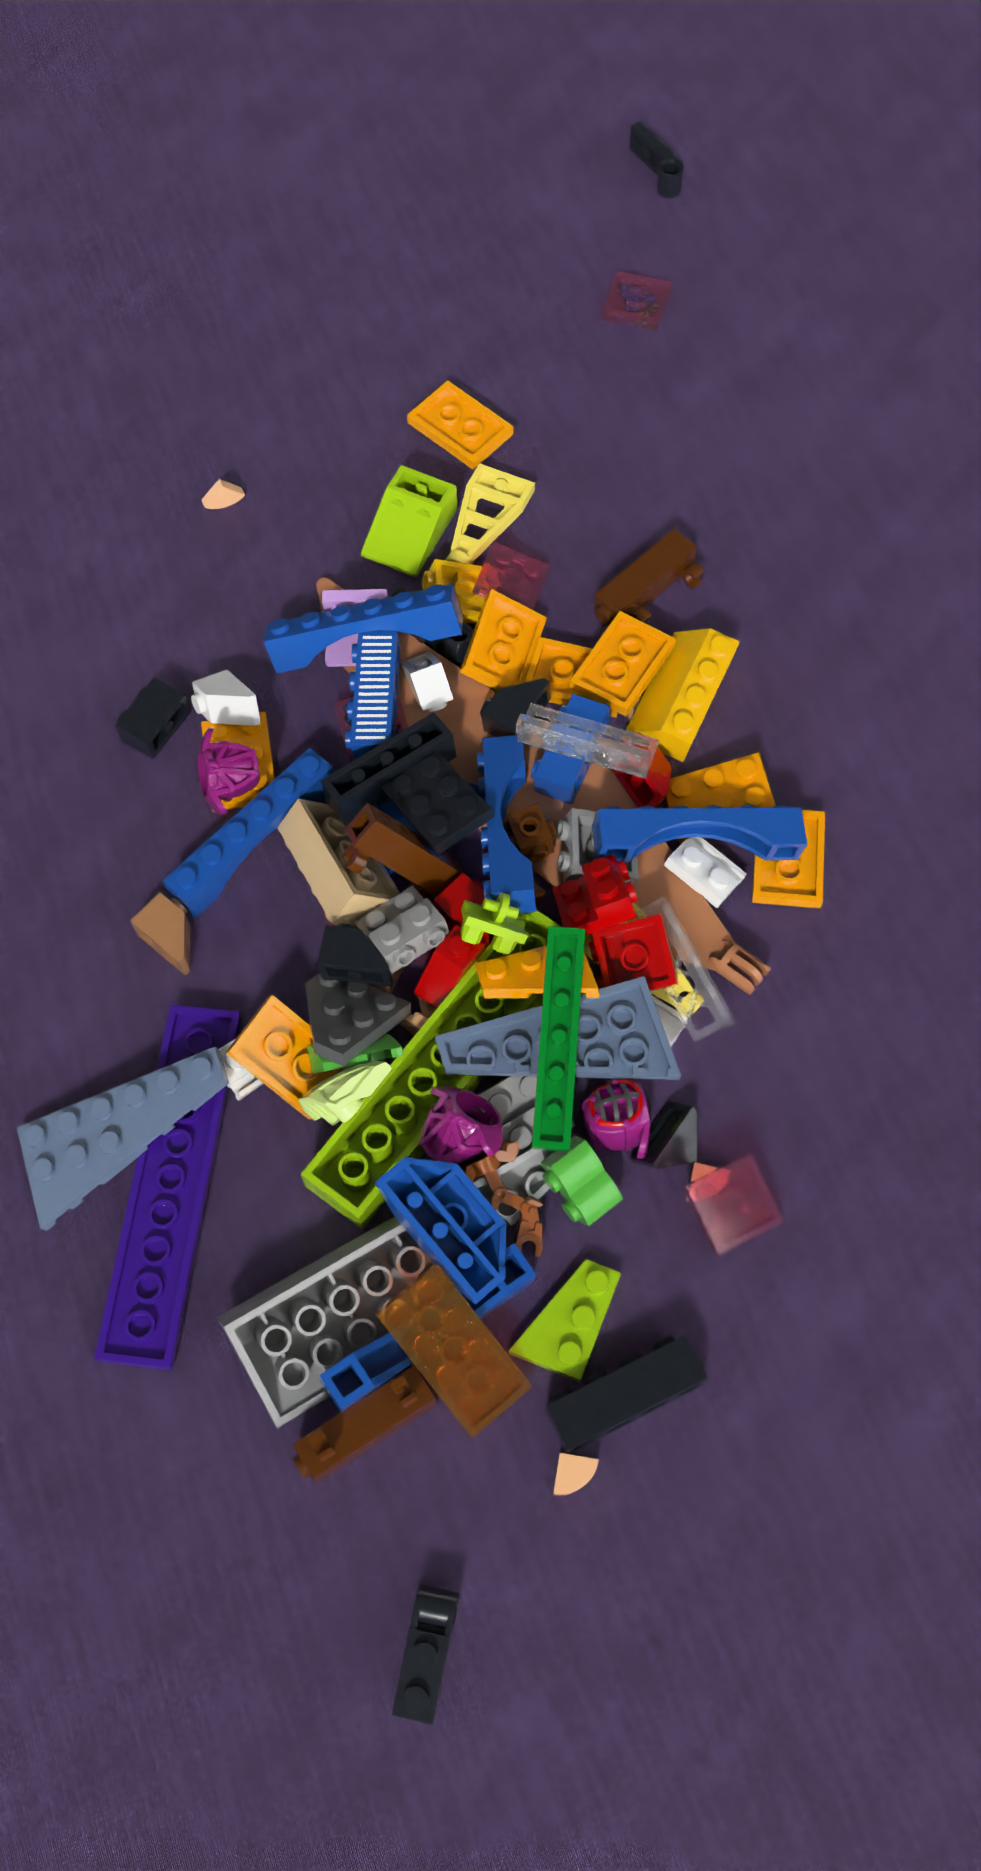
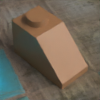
M159 892L130 921L141 939L186 976L190 972L191 927L185 915L188 911L176 898L173 897L169 900Z

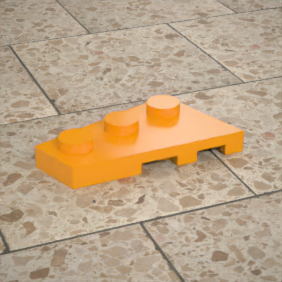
M547 945L475 963L476 974L484 999L529 998L532 993H543ZM584 953L581 993H586V998H599V989Z

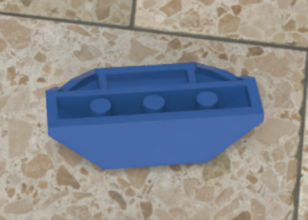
M404 1157L375 1182L376 1187L401 1225L439 1271L474 1304H477L505 1279L506 1222L458 1164Z

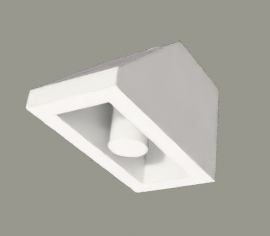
M431 651L401 661L402 668L416 701L423 711L426 709L429 712L440 710L447 706L446 702L454 699L442 663Z
M224 670L192 682L194 695L191 696L193 707L198 714H202L209 722L253 726L261 724L256 695L230 671Z

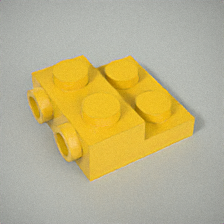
M434 559L430 569L423 574L422 589L426 590L433 585L445 586L453 584L462 611L463 622L476 624L486 594L491 589L496 591L494 568Z

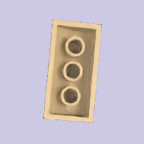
M298 798L277 828L285 841L286 847L295 858L299 870L308 881L312 893L317 897L325 911L326 918L331 924H349L356 927L354 921L395 897L400 892L384 865L372 857L368 858L365 868L357 874L348 869L346 865L349 861L342 857L344 851L350 845H353L345 829L348 825L345 826L328 804Z

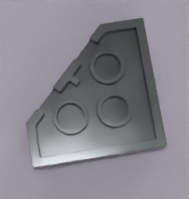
M321 973L305 983V995L314 1053L341 1066L347 1064L411 1015L410 1002L365 983L323 979Z

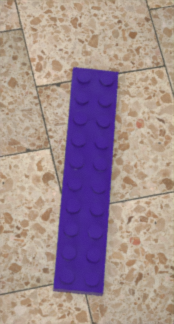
M170 1004L156 1070L212 1047L220 1049L237 1038L242 1020L241 1013ZM227 1085L196 1111L190 1110L174 1123L175 1128L165 1136L163 1134L158 1136L147 1145L149 1149L137 1157L94 1360L97 1362L173 1371L228 1091Z

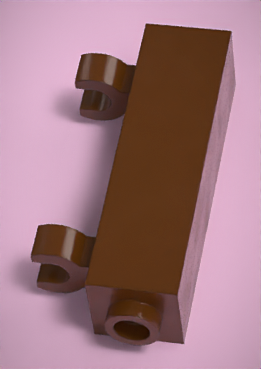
M673 529L595 594L594 614L597 619L605 625H610L619 611L651 625L647 620L652 614L645 607L679 578H682L685 584L693 590L703 582L699 576L704 573V569L695 563L697 546Z
M368 802L345 828L353 845H350L344 851L342 857L349 861L346 865L347 868L357 874L365 868L368 858L372 857L412 881L406 889L413 885L423 899H429L431 893L438 896L462 873L467 875L458 858L446 851L437 856L419 834Z
M413 1365L342 1413H339L293 1443L298 1454L292 1460L304 1479L311 1475L312 1479L318 1484L437 1406L436 1399L415 1365Z

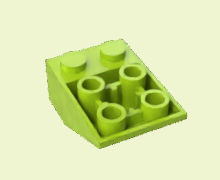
M401 465L385 490L361 551V556L417 577L458 510L456 485Z

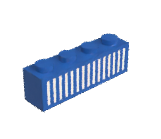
M377 630L358 633L357 644H352V662L356 663L355 672H350V690L354 691L353 700H348L347 705L348 719L352 720L351 729H346L345 744L346 749L352 750L354 760L396 735L401 656L398 631Z

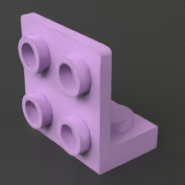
M387 589L322 591L324 611L333 610L341 605L353 606L362 604L373 598H389ZM358 633L344 637L325 648L326 666H356V663L352 662V644H357Z

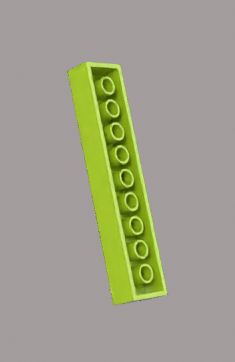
M538 910L536 912L519 913L518 917L525 920L524 931L528 932V937L525 944L517 943L510 954L546 946L548 926H562ZM490 944L475 963L506 956V954L497 952ZM474 963L403 1049V1056L397 1057L390 1065L392 1067L391 1071L371 1096L362 1099L363 1103L358 1111L347 1122L340 1125L300 1175L305 1187L363 1230L386 1202L376 1187L375 1182L404 1157L420 1159L426 1152L422 1146H419L422 1129L430 1109L441 1099L430 1093L432 1087L452 1086L474 1092L486 1077V1075H446L435 1042V1036L542 1006L543 993H532L529 998L484 999Z

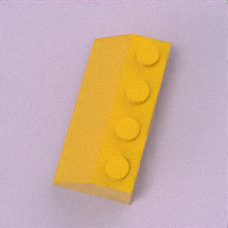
M711 628L674 632L672 637L676 638L675 647L647 686L624 736L639 743L655 742L663 754L684 762L740 641Z

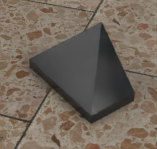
M669 1101L650 1128V1139L645 1158L637 1159L638 1146L630 1159L634 1163L656 1169L697 1162V1110L693 1106Z

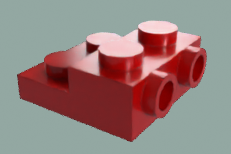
M614 854L581 865L583 877L566 881L552 888L563 927L585 929V936L636 918L632 903L637 902L638 898L632 882L625 883V881L631 878L624 859L617 862Z
M662 914L611 926L592 933L594 940L589 941V948L593 961H599L602 975L597 976L599 989L643 976L646 979L650 992L679 985Z

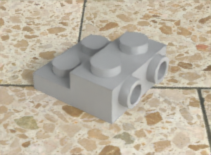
M571 808L563 820L558 822L556 830L557 840L563 841V851H560L558 855L557 869L560 872H564V882L583 877L581 865L596 859L592 824L597 811ZM638 856L631 862H625L631 878L625 881V883L631 881L634 884L639 879Z
M413 885L354 921L356 928L362 930L389 965L391 974L401 967L409 965L414 959L428 950L439 946L450 933L443 916L427 898L423 899Z
M507 1076L477 1094L490 1102L499 1112L502 1120V1143L506 1140L518 1142V1152L532 1145L537 1077ZM477 1107V1109L480 1110V1111H482L483 1113L486 1112V1111L483 1110L482 1108H478V1107Z

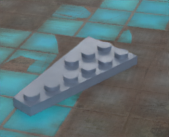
M644 976L599 989V998H586V993L581 994L575 1077L680 1080L681 1073ZM542 1006L435 1036V1042L445 1074L537 1077Z
M212 1047L17 1127L40 1229L49 1230L57 1223L56 1219L68 1209L73 1210L84 1201L82 1198L99 1184L104 1185L149 1149L147 1147L148 1144L161 1134L165 1136L175 1128L174 1123L190 1110L196 1111L228 1085L229 1080L220 1050Z

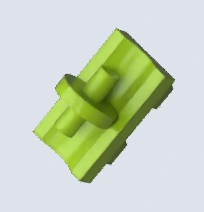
M500 893L496 901L485 898L482 905L467 900L463 903L461 908L463 922L460 933L461 939L474 945L479 944L484 932L494 935L491 942L492 948L499 953L510 955L517 943L525 944L528 932L524 931L525 920L518 917L519 908L509 906V894Z

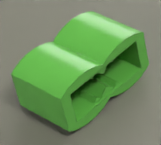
M574 1136L571 1138L569 1152L554 1151L541 1161L545 1173L542 1175L545 1183L554 1193L560 1191L565 1201L561 1206L573 1222L580 1221L590 1226L623 1200L617 1186L604 1170L596 1153L585 1139Z

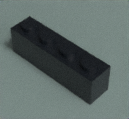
M434 712L321 780L327 804L345 826L348 825L367 802L377 807L388 800L381 789L383 785L436 750L447 762L456 758L453 733Z
M670 1335L653 1345L655 1351L641 1357L639 1352L634 1353L620 1361V1369L608 1375L605 1370H601L584 1380L586 1386L574 1392L569 1387L552 1395L549 1398L551 1404L546 1406V1414L565 1453L571 1454L705 1385L708 1376L686 1335L675 1340L673 1335Z

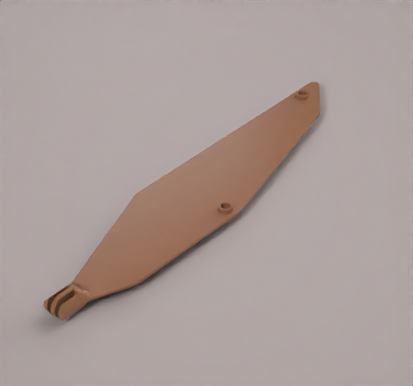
M321 578L316 583L322 612H325L322 604V591L345 590L328 578ZM398 632L401 656L396 725H402L397 732H402L434 712L453 733L457 757L448 763L466 782L478 785V777H483L484 772H478L477 752H483L482 738L495 737L483 730L480 711L484 702L488 698L492 699L496 692L486 685L460 673L461 668L424 643H420L411 634ZM429 651L442 663L454 698L446 702V707L433 712H429L428 709L423 711L418 705L401 665V661ZM343 666L349 675L350 672H355L356 666ZM537 720L534 722L523 738L526 783L512 799L506 815L538 803L545 820L551 819L557 830L558 822L563 820L571 808L597 811L609 806H617L621 809H637L615 773L595 759H593L572 805L535 792L534 778H531L532 767L537 759H542L546 751L544 750L545 740L552 730ZM506 815L504 818V829H508ZM557 838L553 839L554 853L549 854L542 861L532 862L533 872L554 887L565 883L564 872H560L557 869L558 855L560 851H563V841L557 840ZM666 842L657 844L638 855L639 879L632 884L638 898L635 904L645 912L647 917L658 914L663 915L674 959L714 970L750 996L755 990L754 986H758L762 982V976H766L771 970L770 966L735 943L704 896L696 892L664 866L668 857L673 853Z

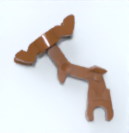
M506 1140L502 1143L501 1150L499 1149L494 1156H488L484 1153L465 1164L462 1170L471 1181L474 1178L484 1176L492 1192L490 1204L495 1210L498 1209L502 1202L520 1211V1218L512 1244L515 1243L519 1250L522 1251V1244L526 1241H531L533 1246L532 1255L540 1257L543 1249L542 1223L539 1222L537 1207L543 1206L542 1202L533 1196L522 1198L508 1192L496 1171V1168L501 1165L500 1162H514L518 1154L519 1143Z

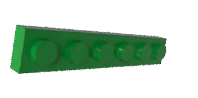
M548 926L532 1149L570 1151L585 929Z

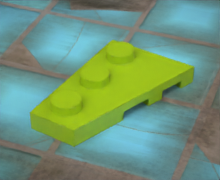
M586 1259L510 1348L509 1354L580 1383L620 1280L621 1273Z

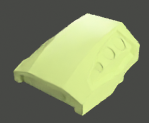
M377 1060L355 1065L327 1077L307 1091L298 1101L303 1111L314 1121L322 1117L331 1126H334L339 1121L345 1123L361 1107L363 1103L361 1098L371 1096L391 1071L392 1067L387 1062Z

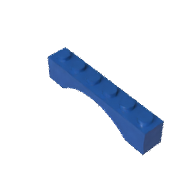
M453 584L445 586L433 585L426 590L413 593L401 592L390 598H373L353 606L341 605L330 611L320 613L309 612L302 617L288 620L284 618L277 619L267 624L263 642L276 673L307 667L314 657L327 646L344 637L361 632L377 630L398 631L416 635L429 641L462 635L463 615Z
M522 735L482 738L483 752H477L478 772H484L483 777H478L479 795L486 798L485 802L492 809L494 818L487 822V827H481L482 848H488V853L482 854L484 875L490 874V880L483 881L484 897L496 901L499 894L503 892L510 895L509 906L519 908V913L536 912L532 862L518 851L504 829V818L508 806L516 793L526 783Z
M309 748L163 880L170 898H176L184 905L188 911L187 914L191 918H197L220 896L226 883L247 855L280 825L298 798L319 803L326 799L321 780L334 773L333 766Z
M717 805L706 808H688L686 806L654 808L652 806H642L637 809H621L617 806H609L597 810L592 824L595 858H603L614 854L617 862L623 859L624 862H631L642 852L657 844L673 839L690 837L713 838L733 843L754 853L764 861L798 860L807 846L801 807L789 808L786 805H777L772 808H755L752 805H745L739 808H722Z
M513 1243L506 1248L505 1279L477 1304H474L457 1287H454L397 1328L353 1352L319 1375L321 1384L339 1412L342 1413L413 1365H416L532 1285L537 1274L516 1244Z

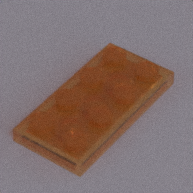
M436 1263L375 1313L472 1439L533 1387Z

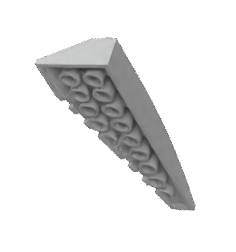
M531 1145L519 1151L514 1162H500L501 1165L496 1168V1171L504 1188L508 1192L522 1198L533 1196L540 1199L550 1189L542 1177L545 1170L541 1161L554 1151L532 1149ZM484 1176L474 1178L473 1184L490 1203L492 1192ZM502 1202L496 1210L506 1222V1227L508 1225L512 1226L520 1218V1211ZM393 1217L217 1318L278 1428L330 1397L321 1384L319 1375L353 1352L397 1328L418 1314L422 1309L427 1308L452 1283L439 1271L397 1218Z

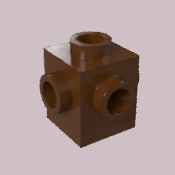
M538 803L506 815L510 833L507 835L510 841L531 862L542 861L549 854L554 853L553 839L557 838L556 829L551 819L545 820Z

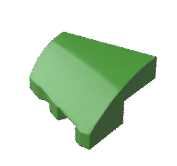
M387 1033L344 1066L315 1054L313 1044L307 1045L312 1073L327 1072L375 1060L403 1056L402 1046Z

